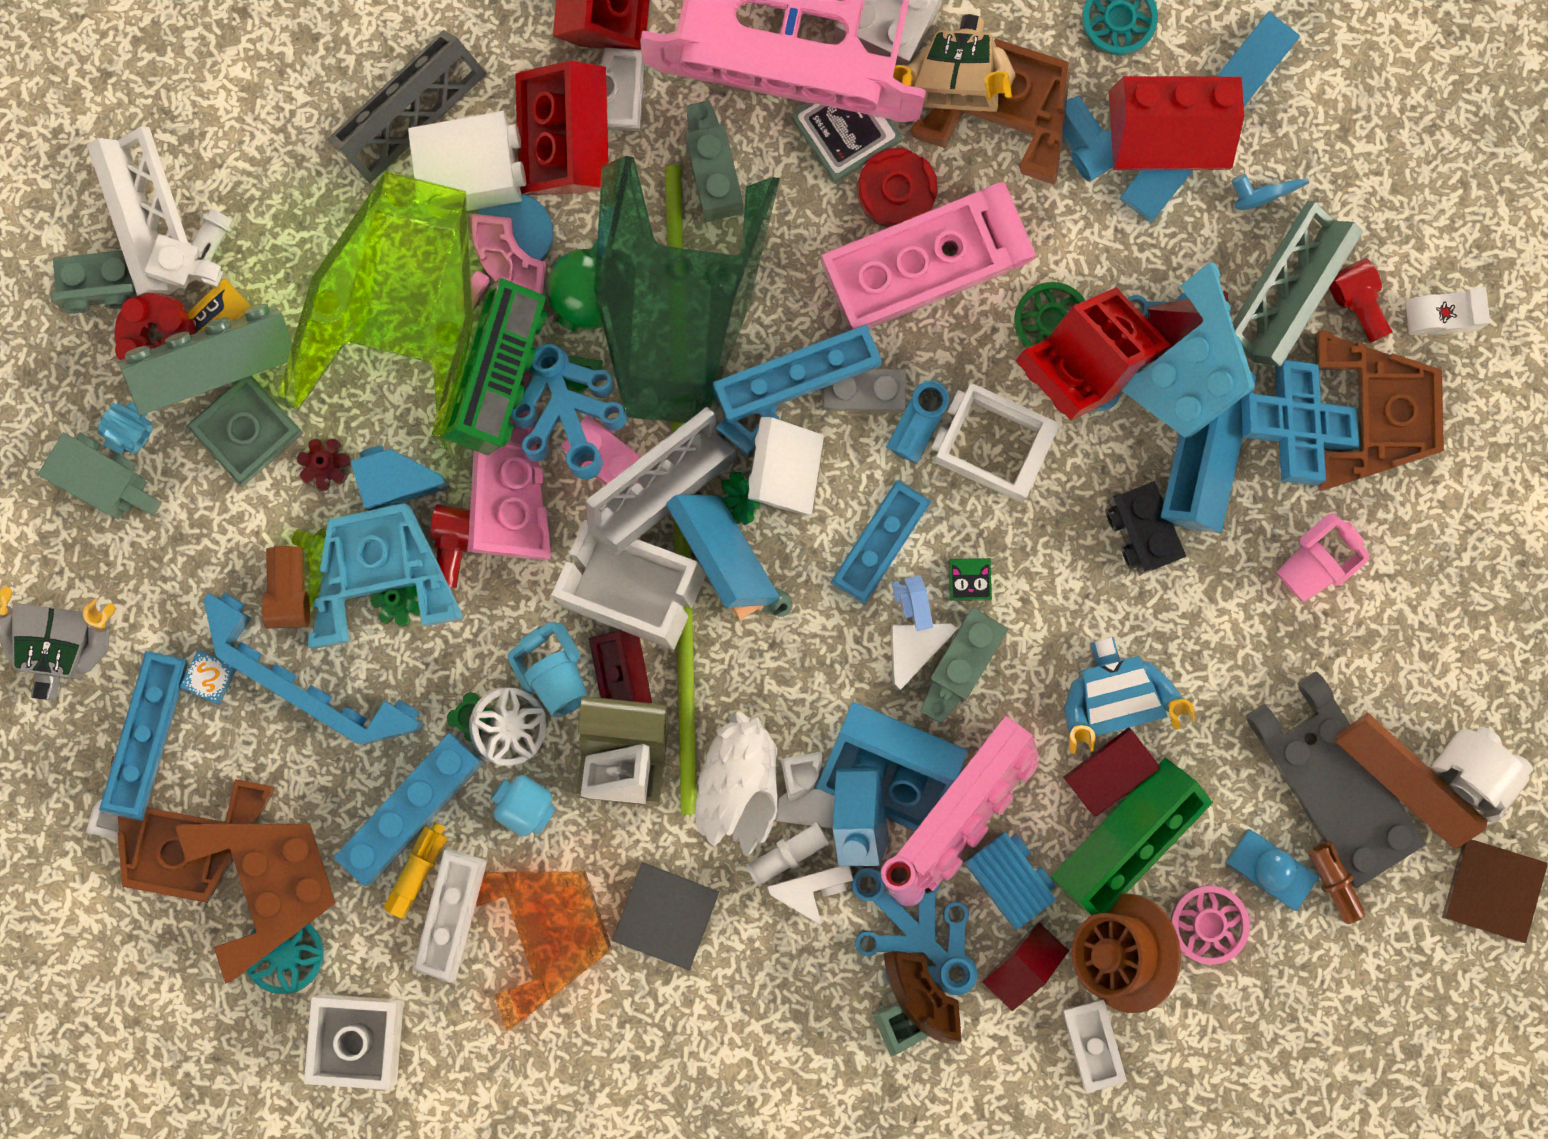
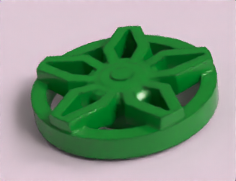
M1046 282L1034 286L1023 295L1015 310L1014 327L1018 339L1027 349L1034 346V344L1027 338L1023 330L1028 332L1039 330L1036 336V344L1042 342V337H1049L1068 313L1064 306L1074 302L1079 304L1086 300L1076 289L1063 283ZM1050 290L1061 291L1071 297L1063 299L1057 304L1056 298ZM1040 292H1043L1050 302L1049 304L1044 306L1041 304ZM1034 296L1035 307L1039 312L1031 310L1022 313L1026 302ZM1031 317L1036 319V325L1033 326L1021 323L1022 320Z

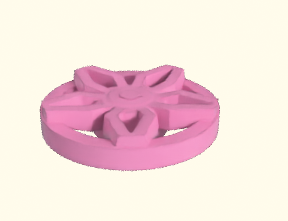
M1200 886L1188 891L1178 900L1171 915V922L1178 935L1181 952L1191 960L1202 964L1215 965L1233 959L1241 952L1248 940L1250 920L1244 904L1235 894L1221 887ZM1204 893L1208 894L1211 908L1204 909L1203 907ZM1214 893L1225 896L1234 905L1223 906L1218 910L1219 903ZM1197 896L1196 907L1199 911L1198 913L1193 909L1182 910L1190 899ZM1239 911L1233 919L1227 922L1224 915L1226 912ZM1191 915L1194 917L1192 925H1187L1179 920V916ZM1241 921V934L1236 943L1233 934L1227 930ZM1179 927L1185 931H1194L1189 936L1187 947L1181 939ZM1226 936L1232 948L1231 950L1219 943V940ZM1200 938L1204 941L1203 945L1193 953L1195 940ZM1211 942L1214 948L1224 953V955L1218 957H1201L1210 949Z

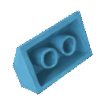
M852 701L816 789L835 796L836 771L838 768L879 767L886 818L916 831L960 775L968 750Z

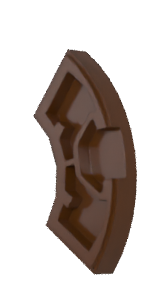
M900 951L884 953L885 968L891 989L900 1007L911 1022L923 1033L937 1041L947 1044L962 1042L959 1001L946 996L935 985L928 972L925 955Z

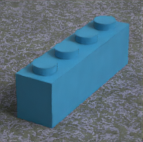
M1251 372L1252 379L1255 385L1257 375ZM1241 399L1191 438H1184L1179 434L1161 518L1187 530L1222 533L1243 439Z
M448 733L333 858L363 886L372 885L419 835L424 826L431 822L485 762L455 734Z

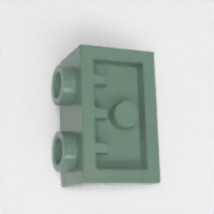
M122 250L53 258L56 292H51L50 298L52 303L64 309L66 313L88 312L90 305L105 304V307L109 309H120L126 300L138 297Z

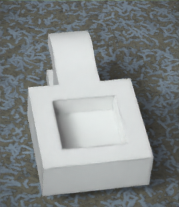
M158 234L144 271L148 277L186 289L190 278L218 288L223 275V271H220V265L206 260H197L200 253L198 247Z

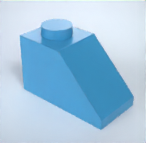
M383 446L363 450L359 453V459L350 461L364 507L368 511L397 505L449 488L447 480L442 475L392 449L384 450Z
M879 767L838 768L836 771L833 834L838 866H880L889 843Z

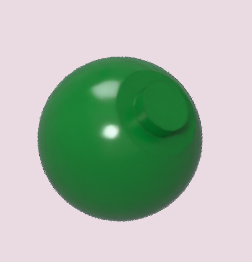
M596 240L591 249H576L559 258L551 268L546 284L549 305L558 314L556 321L573 332H577L580 327L586 330L599 329L614 321L622 312L628 296L627 278L619 266L625 256L610 246Z

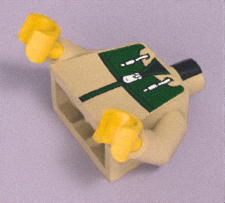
M965 14L960 18L958 31H938L935 33L931 44L926 45L908 65H895L893 78L904 85L924 89L926 93L923 107L997 112L998 93H1004L1006 98L1012 97L1011 85L1015 78V72L1006 52L996 47L993 36L989 33H982L984 20L976 15Z

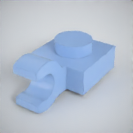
M921 575L904 578L905 585H901L899 581H893L894 599L896 602L901 603L904 618L911 617L917 631L933 628L927 589Z

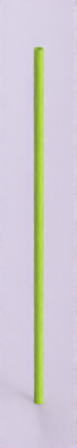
M679 165L665 166L672 433L688 421L681 166ZM674 520V553L691 559V547ZM684 606L683 609L687 613L688 619L677 642L681 815L695 814L697 798L692 609Z

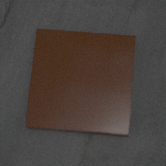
M1469 840L1461 847L1442 918L1526 943L1548 863L1476 840Z

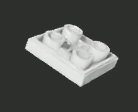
M761 417L759 431L755 438L756 450L752 473L749 477L748 499L797 514L812 515L824 435L773 417Z

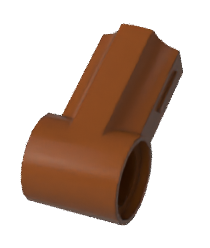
M295 546L266 548L267 592H264L262 598L264 627L266 629L309 627L310 600L308 592L305 590L304 548Z

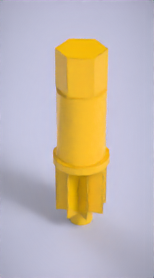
M435 821L431 828L424 826L412 851L408 854L409 859L383 907L390 914L401 919L406 918L431 868H434L436 865L435 862L448 839L447 836L443 835L444 825Z

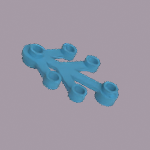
M543 344L536 348L533 363L529 368L533 378L526 388L519 406L513 409L511 413L513 421L519 428H530L537 422L532 433L524 438L522 448L527 458L531 461L537 462L545 459L550 452L547 440L558 420L561 419L571 446L567 452L566 461L572 474L580 479H592L599 474L603 466V460L597 447L587 442L576 411L600 419L604 427L611 431L619 430L626 424V413L622 405L617 402L605 403L568 390L564 379L588 385L595 397L605 398L614 390V382L608 371L602 369L594 371L570 363L565 350L554 344ZM549 364H555L550 368H546ZM601 380L607 381L602 387H595L597 382ZM547 386H549L552 397L538 420L535 406ZM523 411H530L526 417L519 418L520 413ZM619 413L617 418L613 420L607 419L610 414ZM534 444H542L538 450H530ZM592 461L590 465L581 468L584 462Z
M867 867L858 870L854 874L853 881H851L853 893L863 901H873L906 934L877 935L872 931H863L855 940L856 949L861 955L873 956L877 952L891 951L924 952L935 964L927 966L929 974L933 981L938 982L941 989L951 995H962L974 987L978 973L973 960L965 955V923L969 918V911L963 903L957 901L950 902L943 911L944 920L949 924L947 953L935 941V894L939 889V885L933 892L925 893L922 900L918 903L917 922L884 889L885 884L878 870ZM865 876H871L875 879L876 886L871 892H864L860 888V881ZM954 906L961 907L964 912V916L959 922H952L948 916L949 910ZM867 935L872 936L876 941L875 948L869 952L862 950L860 947V940ZM960 966L963 968L964 976L960 981L954 982L950 980L948 972L951 967ZM884 972V974H885V976H886L885 978H886L887 981L889 982L888 977H887V973Z

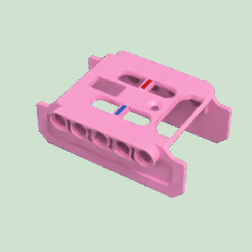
M684 0L675 33L659 34L643 31L640 39L642 62L662 73L883 117L896 122L920 120L926 93L924 89L904 85L893 78L909 0H903L891 57L868 53L857 37L865 0ZM746 3H757L785 9L780 34L741 25L736 17L738 8ZM802 13L841 22L846 29L845 38L835 45L797 38Z

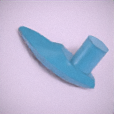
M1241 174L1231 181L1239 197L1235 204V208L1239 210H1248L1264 205L1309 184L1307 178L1287 181L1278 185H1265L1253 189L1246 174Z

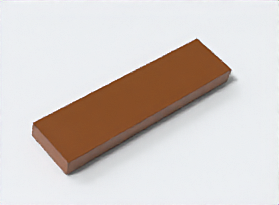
M1366 713L1338 733L1336 743L1454 850L1486 830L1488 821L1369 713Z

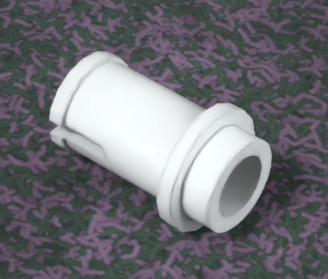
M212 208L207 215L203 213L202 218L205 220L191 244L199 248V258L210 262L226 232L231 233L233 230L229 228L233 220Z

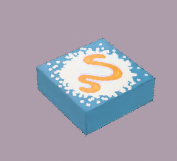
M197 650L180 688L220 705L236 669L210 654Z

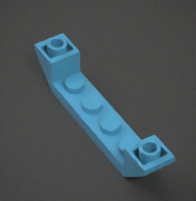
M223 592L220 598L210 593L204 598L217 658L353 742L361 745L371 744L420 732L425 724L416 719L420 712L398 699L395 705L384 701L368 728L365 727L364 723L367 718L347 706L342 712L328 704L332 699L330 695L313 685H310L308 690H305L295 684L294 680L297 675L275 663L272 669L259 661L262 654L249 645L240 642L238 647L234 646L251 619L250 616L241 612L245 606L244 603Z

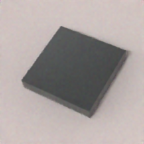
M642 862L612 941L690 971L720 891Z

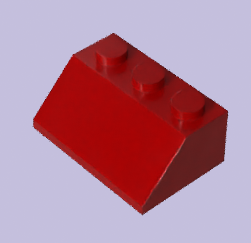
M556 0L553 37L580 47L641 50L640 39L642 32L647 31L650 0Z
M569 60L515 73L516 123L521 139V148L517 149L518 162H522L526 176V186L520 187L521 193L524 195L583 194L609 189L606 67Z
M1123 76L1108 91L1114 170H1231L1233 168L1245 117L1242 77Z

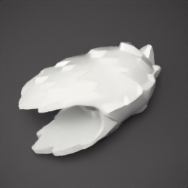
M734 712L730 716V722L716 730L717 735L707 752L706 762L697 782L699 789L695 803V818L698 831L701 835H706L708 842L712 846H716L725 834L728 836L732 834L733 841H740L743 854H751L758 843L765 842L771 831L773 820L776 819L777 783L775 762L778 752L771 735L762 727L758 717L750 718L742 713Z

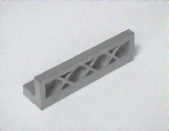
M705 407L585 501L588 531L617 555L670 513L666 502L676 494L693 495L735 462L736 449L716 434L715 413L708 407Z

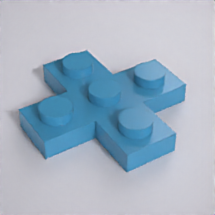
M1285 360L1281 367L1274 366L1276 397L1248 393L1241 398L1243 438L1279 442L1281 481L1318 486L1326 481L1324 448L1352 451L1359 447L1357 408L1321 403L1319 365Z

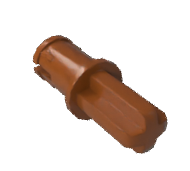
M1327 841L1314 846L1313 850H1309L1307 854L1323 882L1321 886L1322 891L1330 893L1344 923L1352 924L1365 917L1364 909L1350 883L1354 877L1351 873L1347 874L1333 842Z

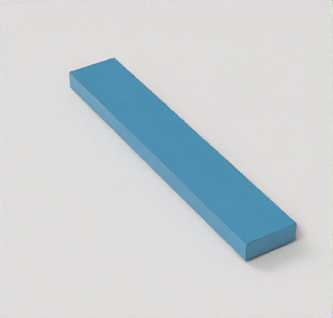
M1268 11L1217 76L1242 77L1245 107L1296 43L1300 35ZM1141 170L1121 195L1120 200L1148 222L1152 223L1193 170Z

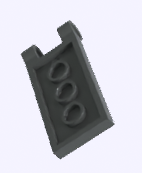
M1315 671L1297 683L1300 692L1311 706L1315 715L1283 734L1277 718L1265 704L1248 713L1246 720L1323 841L1333 842L1347 874L1351 873L1354 877L1350 882L1353 888H1359L1425 846L1426 842L1398 798L1336 743L1338 733L1348 727L1350 723L1336 703L1328 683ZM1308 733H1312L1315 736V742L1312 745L1305 742V736Z

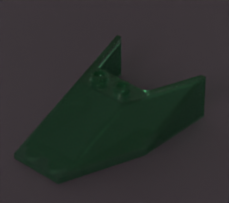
M624 156L602 166L594 291L622 406L627 418L686 423L705 407L711 409L714 401L713 382L723 377L750 305L780 178L771 177L746 186L742 249L737 255L658 244L653 236L634 157Z

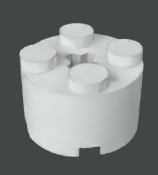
M1480 727L1476 732L1462 729L1456 733L1430 769L1468 804L1484 812L1482 816L1488 822H1498L1529 782V775L1533 771V767L1525 758L1517 754H1511L1500 745V737L1490 729Z

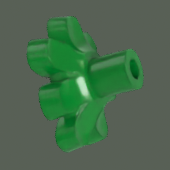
M732 472L729 475L730 479L721 481L722 490L728 495L722 499L729 510L733 509L732 516L736 523L747 525L754 521V510L760 507V502L748 499L749 480H745L741 472Z
M416 585L392 589L371 596V605L375 608H382L379 613V619L385 624L390 623L393 617H395L396 623L400 627H405L410 624V612L414 615H420L419 602L416 601L418 597Z

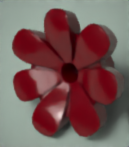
M320 439L311 440L308 444L310 452H300L297 456V463L306 467L300 473L301 481L307 484L315 479L316 487L319 491H327L330 487V480L339 485L343 484L347 475L341 470V467L350 465L351 458L349 454H338L341 444L336 439H329L325 446H323ZM324 459V462L319 464V461Z

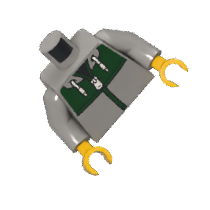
M3 586L0 591V644L5 656L12 663L14 670L34 673L31 698L56 701L60 677L81 680L83 674L90 672L108 652L110 623L108 620L114 615L116 608L112 603H109L103 609V613L97 610L96 598L84 608L83 612L14 602L11 608L7 604L12 597V590L8 586Z

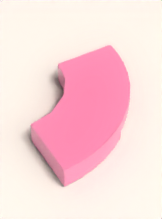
M471 213L470 231L472 243L482 267L491 279L497 282L500 278H504L544 295L548 268L547 262L531 258L519 248L513 235L512 219Z

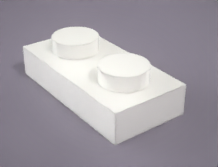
M1097 999L1062 1009L1084 1091L1089 1093L1127 1082L1104 999Z

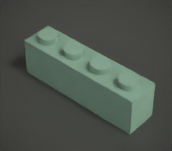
M268 304L256 305L245 310L244 317L229 321V318L216 319L205 325L206 330L190 335L189 332H180L166 338L165 345L151 350L149 346H141L126 352V358L118 361V364L139 415H144L298 359L282 312L276 306L269 307Z

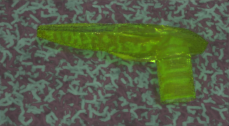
M297 529L292 536L293 545L308 550V594L310 607H314L322 576L320 566L326 536L324 529L318 530L315 535Z

